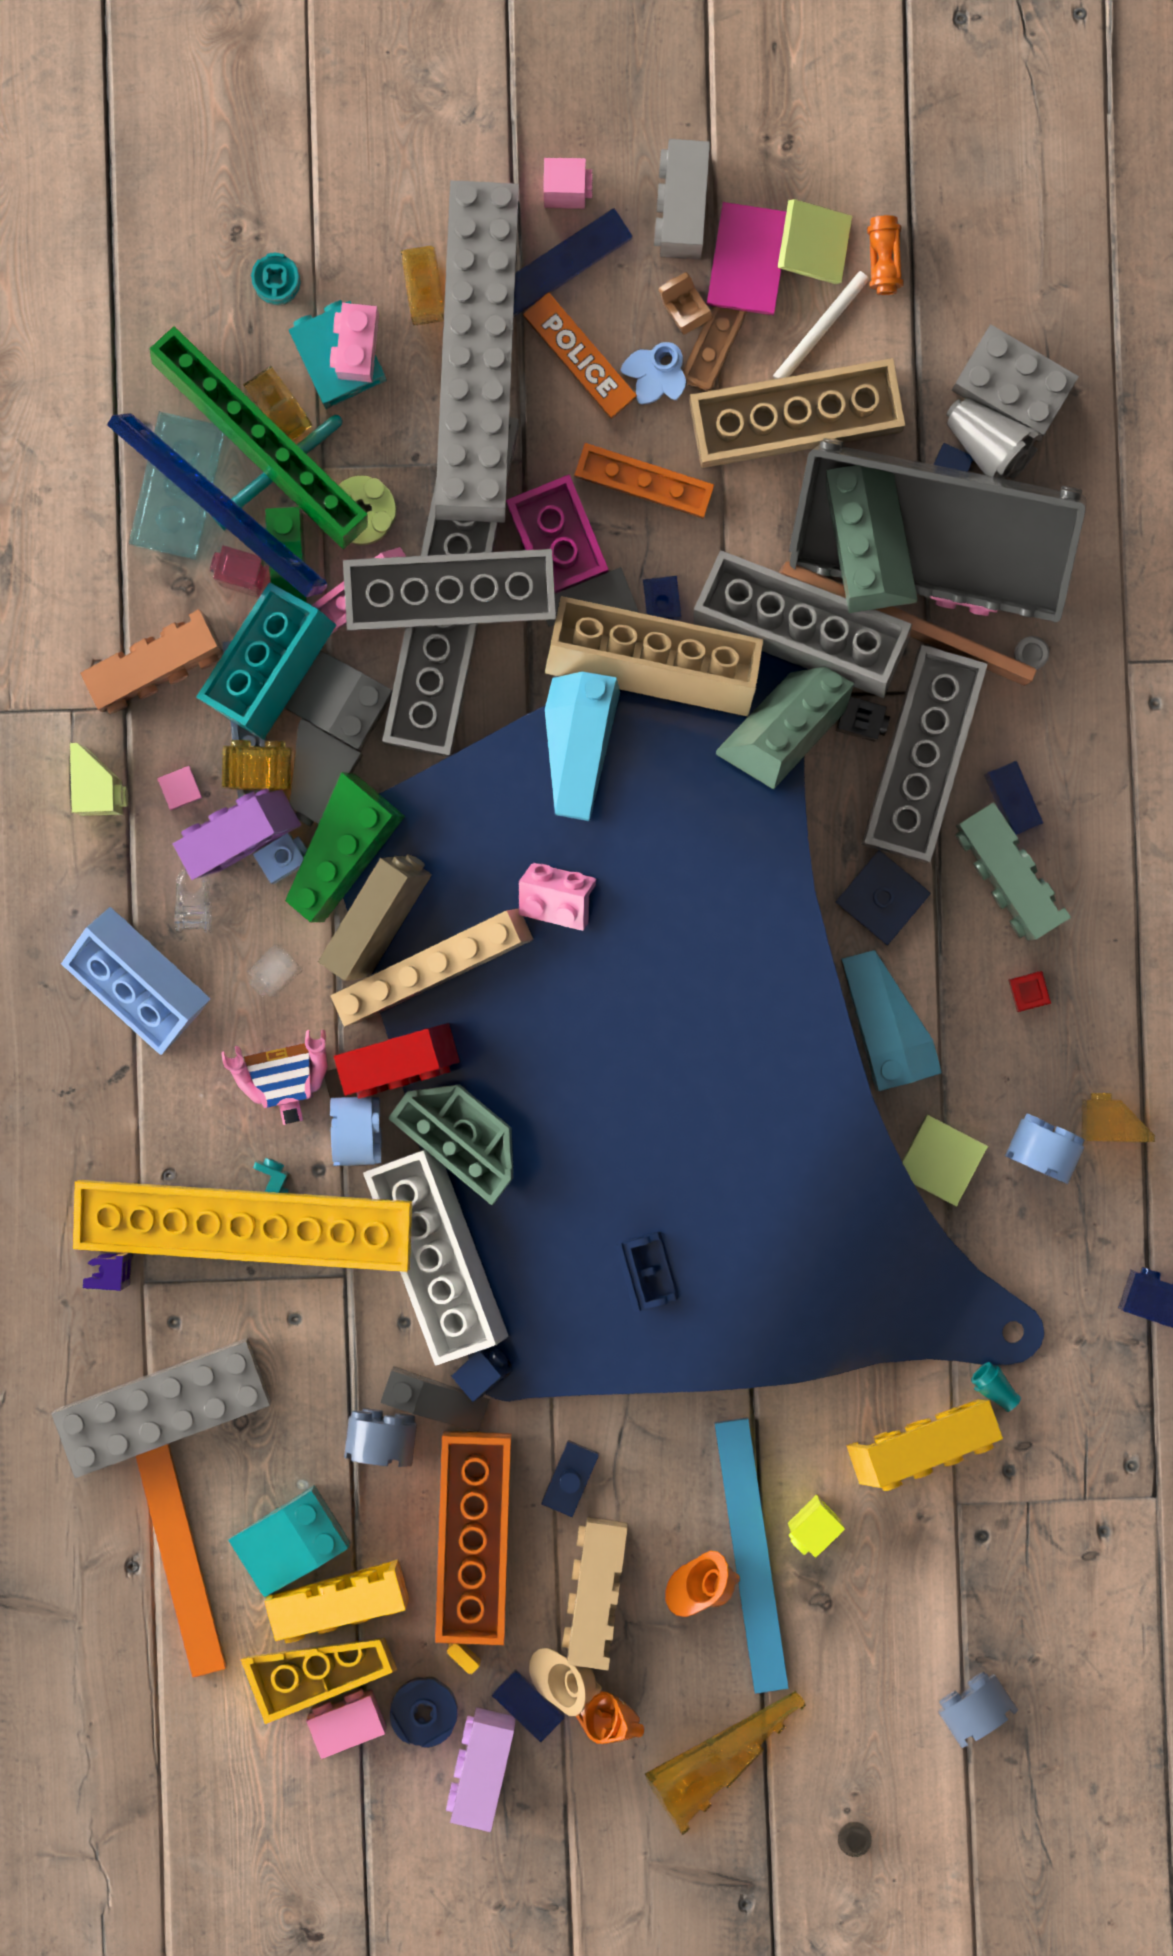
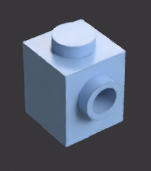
M287 833L253 855L270 883L276 884L300 868L308 849L299 836L293 839L291 834Z

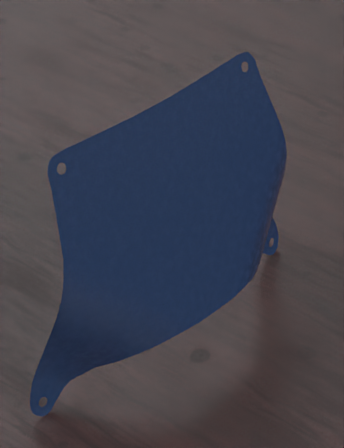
M761 651L756 689L748 716L789 673L808 669ZM620 689V696L590 821L557 816L555 814L545 718L546 705L515 720L409 779L379 793L399 810L405 818L343 897L347 912L380 858L412 855L425 864L423 869L432 874L371 976L504 911L518 909L519 881L533 863L546 864L552 868L569 872H579L596 879V886L589 894V919L584 931L523 916L534 940L380 1013L389 1040L449 1023L460 1062L449 1065L451 1072L402 1086L404 1095L406 1092L460 1084L512 1128L514 1178L494 1205L489 1204L446 1168L509 1336L493 1347L498 1348L505 1354L511 1363L512 1371L486 1395L501 1401L511 1402L527 1398L747 1389L797 1384L846 1373L878 1363L933 1359L981 1365L990 1362L992 1365H1011L1024 1362L1041 1347L1045 1332L1043 1322L1037 1312L981 1272L947 1236L929 1211L892 1143L872 1097L830 950L814 886L805 802V756L776 788L772 789L716 755L717 749L748 716ZM661 1232L679 1299L670 1301L662 1306L634 1313L615 1245L628 1239ZM1013 1321L1020 1323L1024 1328V1335L1016 1343H1010L1003 1337L1004 1326ZM476 1352L468 1354V1359H470Z

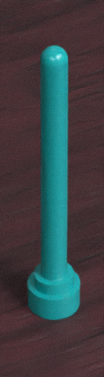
M332 415L299 442L297 446L308 454L342 425L343 420L341 416ZM263 472L228 502L226 500L220 504L216 502L207 511L220 528L225 531L235 523L233 519L238 516L236 512L273 483V481Z

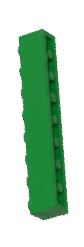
M175 326L149 348L152 364L343 550L368 527V514Z

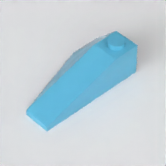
M582 671L552 678L545 707L554 808L557 816L590 821L620 696L616 677Z
M873 950L842 958L875 1090L882 1091L941 1074L932 1037L876 951Z

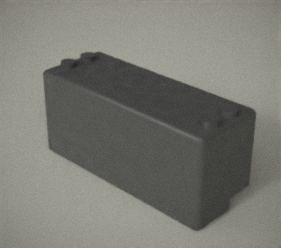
M823 438L820 444L809 452L789 552H792L790 566L793 569H796V565H799L820 575L842 578L825 487L826 470L860 465L894 473L917 594L943 598L957 603L982 606L991 610L1016 613L1025 617H1035L1053 622L1060 621L1086 510L1087 500L1082 495V489L1062 486L1061 490L912 461L843 447V441Z

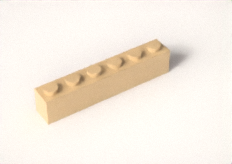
M519 908L507 910L330 996L344 1027L358 1024L534 939L524 917L519 915Z

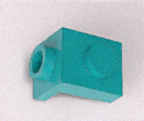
M267 1157L264 1162L258 1160L254 1163L253 1169L271 1176L265 1192H289V1189L284 1186L290 1173L283 1171L284 1164Z

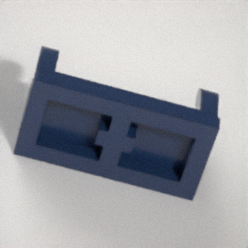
M661 1232L628 1239L615 1245L634 1313L662 1306L670 1301L679 1299Z

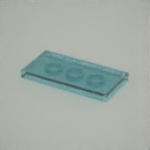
M159 411L129 545L192 560L197 559L225 434L213 423Z

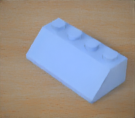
M111 907L85 928L61 963L160 1055L194 1021L210 1000L197 985L187 978Z

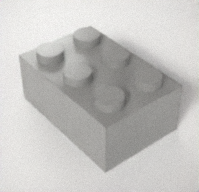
M669 139L668 149H661L659 178L665 179V184L658 183L656 212L663 213V218H656L654 246L661 247L660 257L701 259L710 149L709 141Z
M990 324L953 386L952 391L965 399L970 398L1026 425L1044 436L1079 376Z

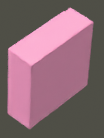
M190 766L157 778L170 810L203 798Z

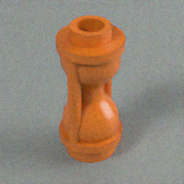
M896 216L872 217L870 219V226L867 227V234L870 236L871 281L869 286L870 289L877 290V295H893L897 293V288L904 286V281L901 279L899 234L901 232V225L898 224Z

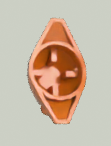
M601 1691L595 1695L591 1701L585 1704L583 1711L576 1716L586 1735L597 1744L623 1742L634 1737L640 1738L644 1734V1726L639 1724L640 1717L621 1698L609 1692Z

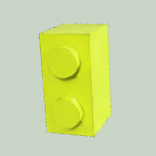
M817 1494L788 1522L791 1531L789 1534L790 1541L803 1555L810 1552L815 1558L845 1530L841 1519Z

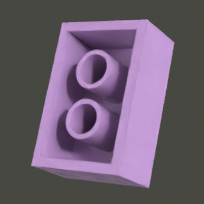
M477 1707L474 1717L467 1716L462 1744H466L467 1748L466 1750L459 1749L454 1777L459 1778V1783H451L446 1811L452 1812L450 1823L491 1832L513 1739L516 1716Z

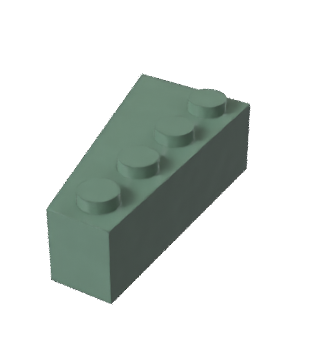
M995 803L989 804L956 825L959 832L955 836L964 851L969 849L972 851L977 859L973 863L976 871L983 880L988 878L995 890L991 894L1001 909L1007 907L1013 917L1009 921L1010 925L1019 938L1025 936L1027 941L1036 940L1071 918L1065 907L1058 911L1053 902L1056 901L1054 897L1055 892L1048 882L1046 883L1042 878L1037 879L1035 875L1038 872L1036 864L1024 849L1019 850L1017 844L1020 843L1018 837Z

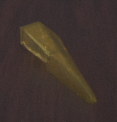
M796 1691L645 1773V1777L654 1795L682 1835L690 1829L688 1822L699 1810L706 1812L712 1806L709 1801L712 1796L723 1787L729 1788L764 1751L762 1743L774 1731L780 1734L786 1728L783 1721L798 1708L802 1710L806 1706L803 1698Z

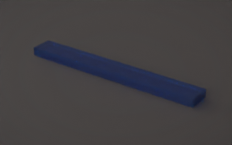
M132 413L112 415L107 423L108 427L305 597L323 593L328 584L321 576Z

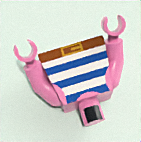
M307 1030L305 1043L244 1056L245 1062L243 1061L241 1048L235 1046L237 1054L235 1058H227L224 1051L221 1053L223 1065L226 1069L230 1070L238 1087L254 1103L262 1104L264 1108L279 1105L283 1125L303 1121L299 1100L313 1097V1092L321 1088L328 1068L325 1030H321V1038L318 1040L312 1039L309 1035L310 1031Z

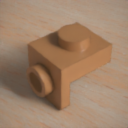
M688 272L670 279L666 284L659 287L658 290L664 307L683 335L713 319L710 309L695 289Z

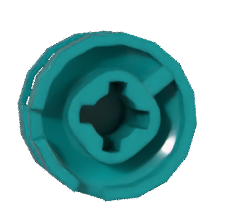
M277 252L268 253L263 258L258 259L253 266L251 273L252 285L258 296L266 303L272 305L286 304L293 300L299 292L301 285L300 274L293 260L289 259L285 254Z

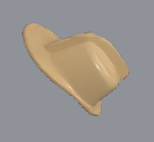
M540 1648L533 1653L530 1659L529 1673L536 1690L568 1716H578L583 1711L585 1704L601 1692L602 1687L596 1682L591 1668L567 1665V1658L552 1649Z

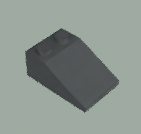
M320 651L284 709L361 752L391 701L393 691L362 672Z

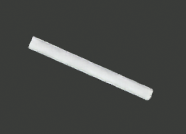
M859 271L775 372L773 375L775 379L790 377L870 280L866 274Z

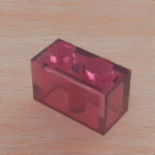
M223 545L220 553H214L210 572L214 573L213 579L219 586L259 598L269 565L261 556Z

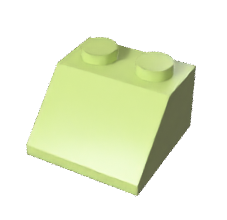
M70 743L72 812L81 816L123 815L122 807L128 806L127 786H122V780L88 748L78 743Z

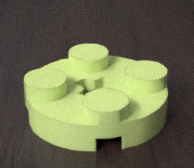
M353 476L342 481L338 486L356 503L363 501L365 505H371L372 511L367 512L368 527L351 543L369 545L383 539L391 529L396 518V504L390 490L379 479L369 476Z

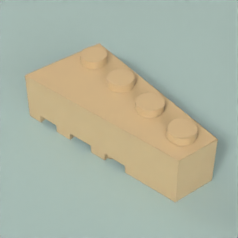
M587 1517L586 1526L579 1525L576 1546L583 1547L581 1560L574 1559L571 1579L578 1580L576 1594L569 1593L567 1614H573L571 1627L564 1628L562 1647L568 1648L567 1665L609 1670V1649L613 1641L614 1614L618 1603L619 1579L622 1573L628 1529L625 1522Z

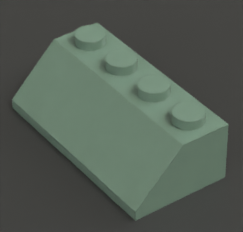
M860 465L826 470L825 487L848 612L854 613L917 603L894 473Z
M826 666L789 673L717 749L716 755L770 788L775 789L846 712L854 683Z

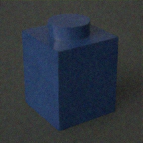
M492 1346L477 1351L451 1377L471 1401L474 1402L488 1393L512 1369L507 1364L508 1360L505 1354Z

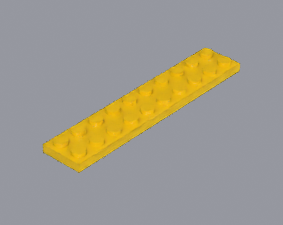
M90 1180L75 1181L73 1249L402 1272L410 1270L412 1201Z

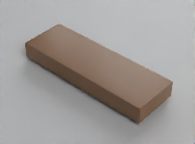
M712 306L710 311L713 319L704 323L683 369L687 385L703 392L712 391L747 311Z

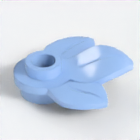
M670 342L660 343L652 350L640 349L635 351L625 360L620 369L622 374L638 379L636 395L637 401L641 405L657 401L664 393L669 398L677 400L686 386V377L681 370L683 364L682 352L677 345ZM669 355L672 357L670 364H661V359L664 356Z

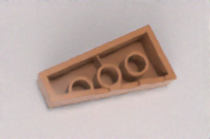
M198 609L189 614L191 621L187 624L185 622H174L163 628L159 639L155 640L154 637L144 638L129 648L131 653L124 655L123 652H118L82 671L80 674L97 709L101 712L108 710L109 714L116 713L128 706L126 701L136 696L144 699L158 692L156 686L166 681H169L171 685L178 683L189 676L187 671L197 666H200L201 670L218 663V656L224 653L207 616Z

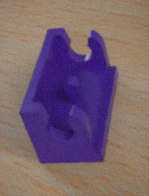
M103 1253L97 1258L88 1261L89 1265H100L99 1272L93 1273L92 1277L83 1279V1288L121 1291L129 1286L132 1253Z

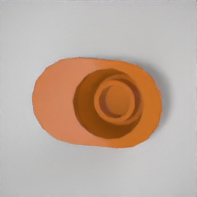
M716 1551L706 1552L681 1566L673 1573L665 1590L666 1604L672 1613L681 1617L695 1615L708 1607H719L731 1599L735 1585L740 1581V1576L728 1566L722 1554Z

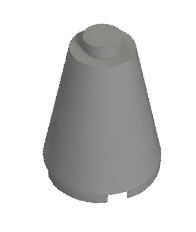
M970 398L964 401L958 399L952 404L946 414L949 417L947 426L987 476L1006 479L1009 476L1014 480L1036 454L1038 449L1033 446L1035 440L1042 442L1043 436L1036 430Z

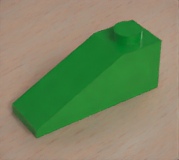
M300 507L265 509L270 582L307 603L303 512Z

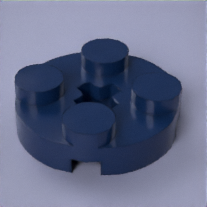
M418 1677L407 1681L396 1691L391 1702V1726L396 1735L408 1744L411 1743L424 1748L439 1745L451 1735L457 1722L458 1704L450 1688L435 1677ZM419 1704H423L425 1707H432L430 1720L426 1721L423 1717L417 1719L415 1714L418 1712L417 1706Z

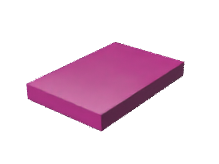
M728 202L722 203L707 299L708 306L774 316L781 274L778 262L786 211Z

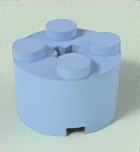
M367 1096L360 1099L358 1097L331 1098L330 1116H333L331 1122L333 1166L375 1165L381 1163L382 1133L379 1120V1097Z
M1027 1113L1025 1118L1021 1119L1005 1156L1068 1184L1085 1147L1083 1146L1085 1139L1058 1126L1055 1132H1053L1055 1126Z

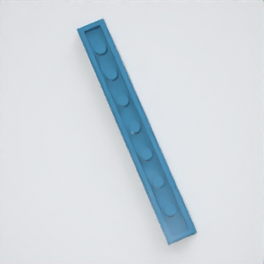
M747 1417L714 1422L736 1572L740 1576L738 1585L754 1692L756 1694L789 1689L749 1419Z

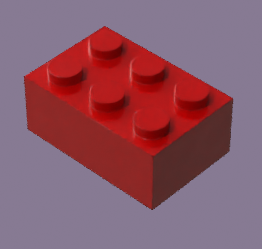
M449 1023L333 1056L344 1095L356 1093L358 1099L451 1072L449 1065L460 1062Z

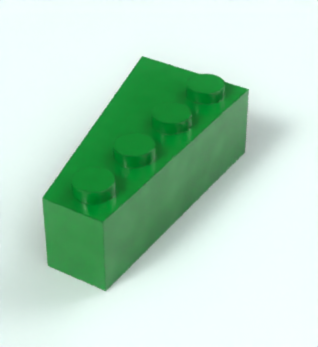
M341 772L285 901L310 923L325 922L405 816L354 773Z

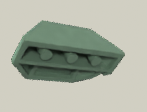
M460 1084L408 1091L388 1117L390 1121L491 1205L495 1204L514 1178L512 1128Z

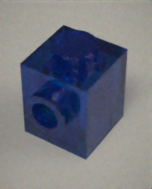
M677 576L643 579L642 586L646 614L676 621L681 620Z

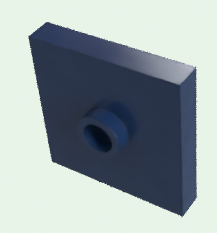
M878 850L835 903L888 946L930 896L931 892L883 852Z

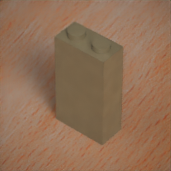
M409 854L407 856L380 858L318 962L344 981L370 977L432 874L423 869L425 864Z

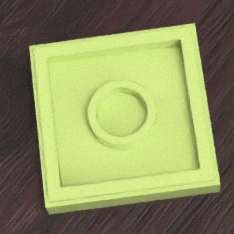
M796 199L789 200L778 268L833 284L842 283L852 216Z
M926 1114L902 1162L914 1185L957 1207L988 1146Z

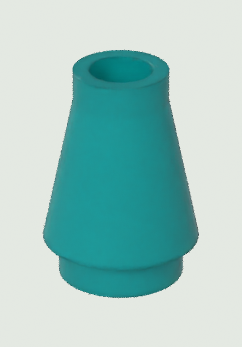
M987 1362L973 1374L971 1382L975 1385L974 1390L1001 1406L1006 1412L1013 1410L1021 1401V1397L1015 1392L998 1365L993 1366L990 1362Z

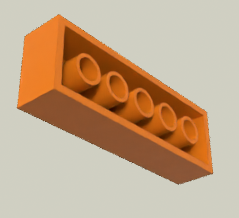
M443 1432L435 1643L504 1645L512 1433Z

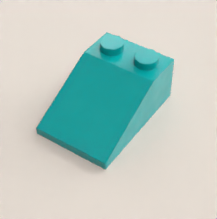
M315 1485L228 1539L263 1597L270 1595L347 1550L351 1543Z

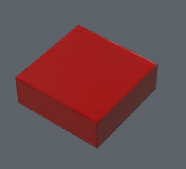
M1043 971L1008 979L1017 1012L1051 1004Z

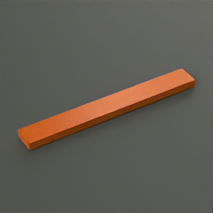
M166 1444L137 1455L136 1460L193 1678L224 1670L227 1666L170 1444Z

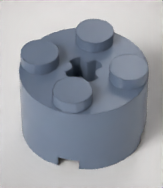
M363 1408V1411H352V1415L349 1416L344 1458H351V1461L380 1466H388V1463H392V1460L399 1461L398 1467L412 1466L417 1429L415 1415L395 1413V1416L385 1415L383 1417L382 1410Z
M981 1672L967 1682L970 1687L962 1694L957 1693L955 1690L939 1701L942 1708L938 1713L961 1748L968 1746L965 1741L968 1737L971 1736L977 1741L1008 1720L1005 1715L1007 1711L1010 1710L1013 1714H1016L1018 1711L995 1674L988 1676L987 1673Z

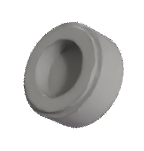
M1036 636L1022 639L1014 650L1015 660L1034 667L1035 670L1043 667L1049 658L1048 645L1043 639Z

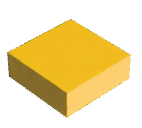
M448 1644L447 1654L468 1674L472 1675L480 1667L481 1659L465 1644Z

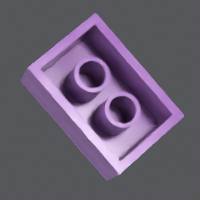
M265 788L257 793L254 791L237 799V805L229 809L227 807L222 808L209 815V821L201 825L199 823L194 824L181 832L183 838L174 842L173 846L191 880L221 872L300 827L301 824L283 790L270 792L268 788Z

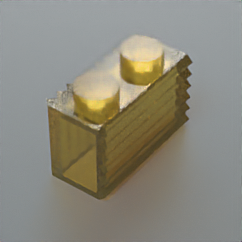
M430 245L402 250V264L413 325L444 321V301L435 248Z
M230 740V746H223L222 788L238 790H263L268 788L269 790L282 789L284 791H291L292 748L285 747V741H265V747H251V741Z

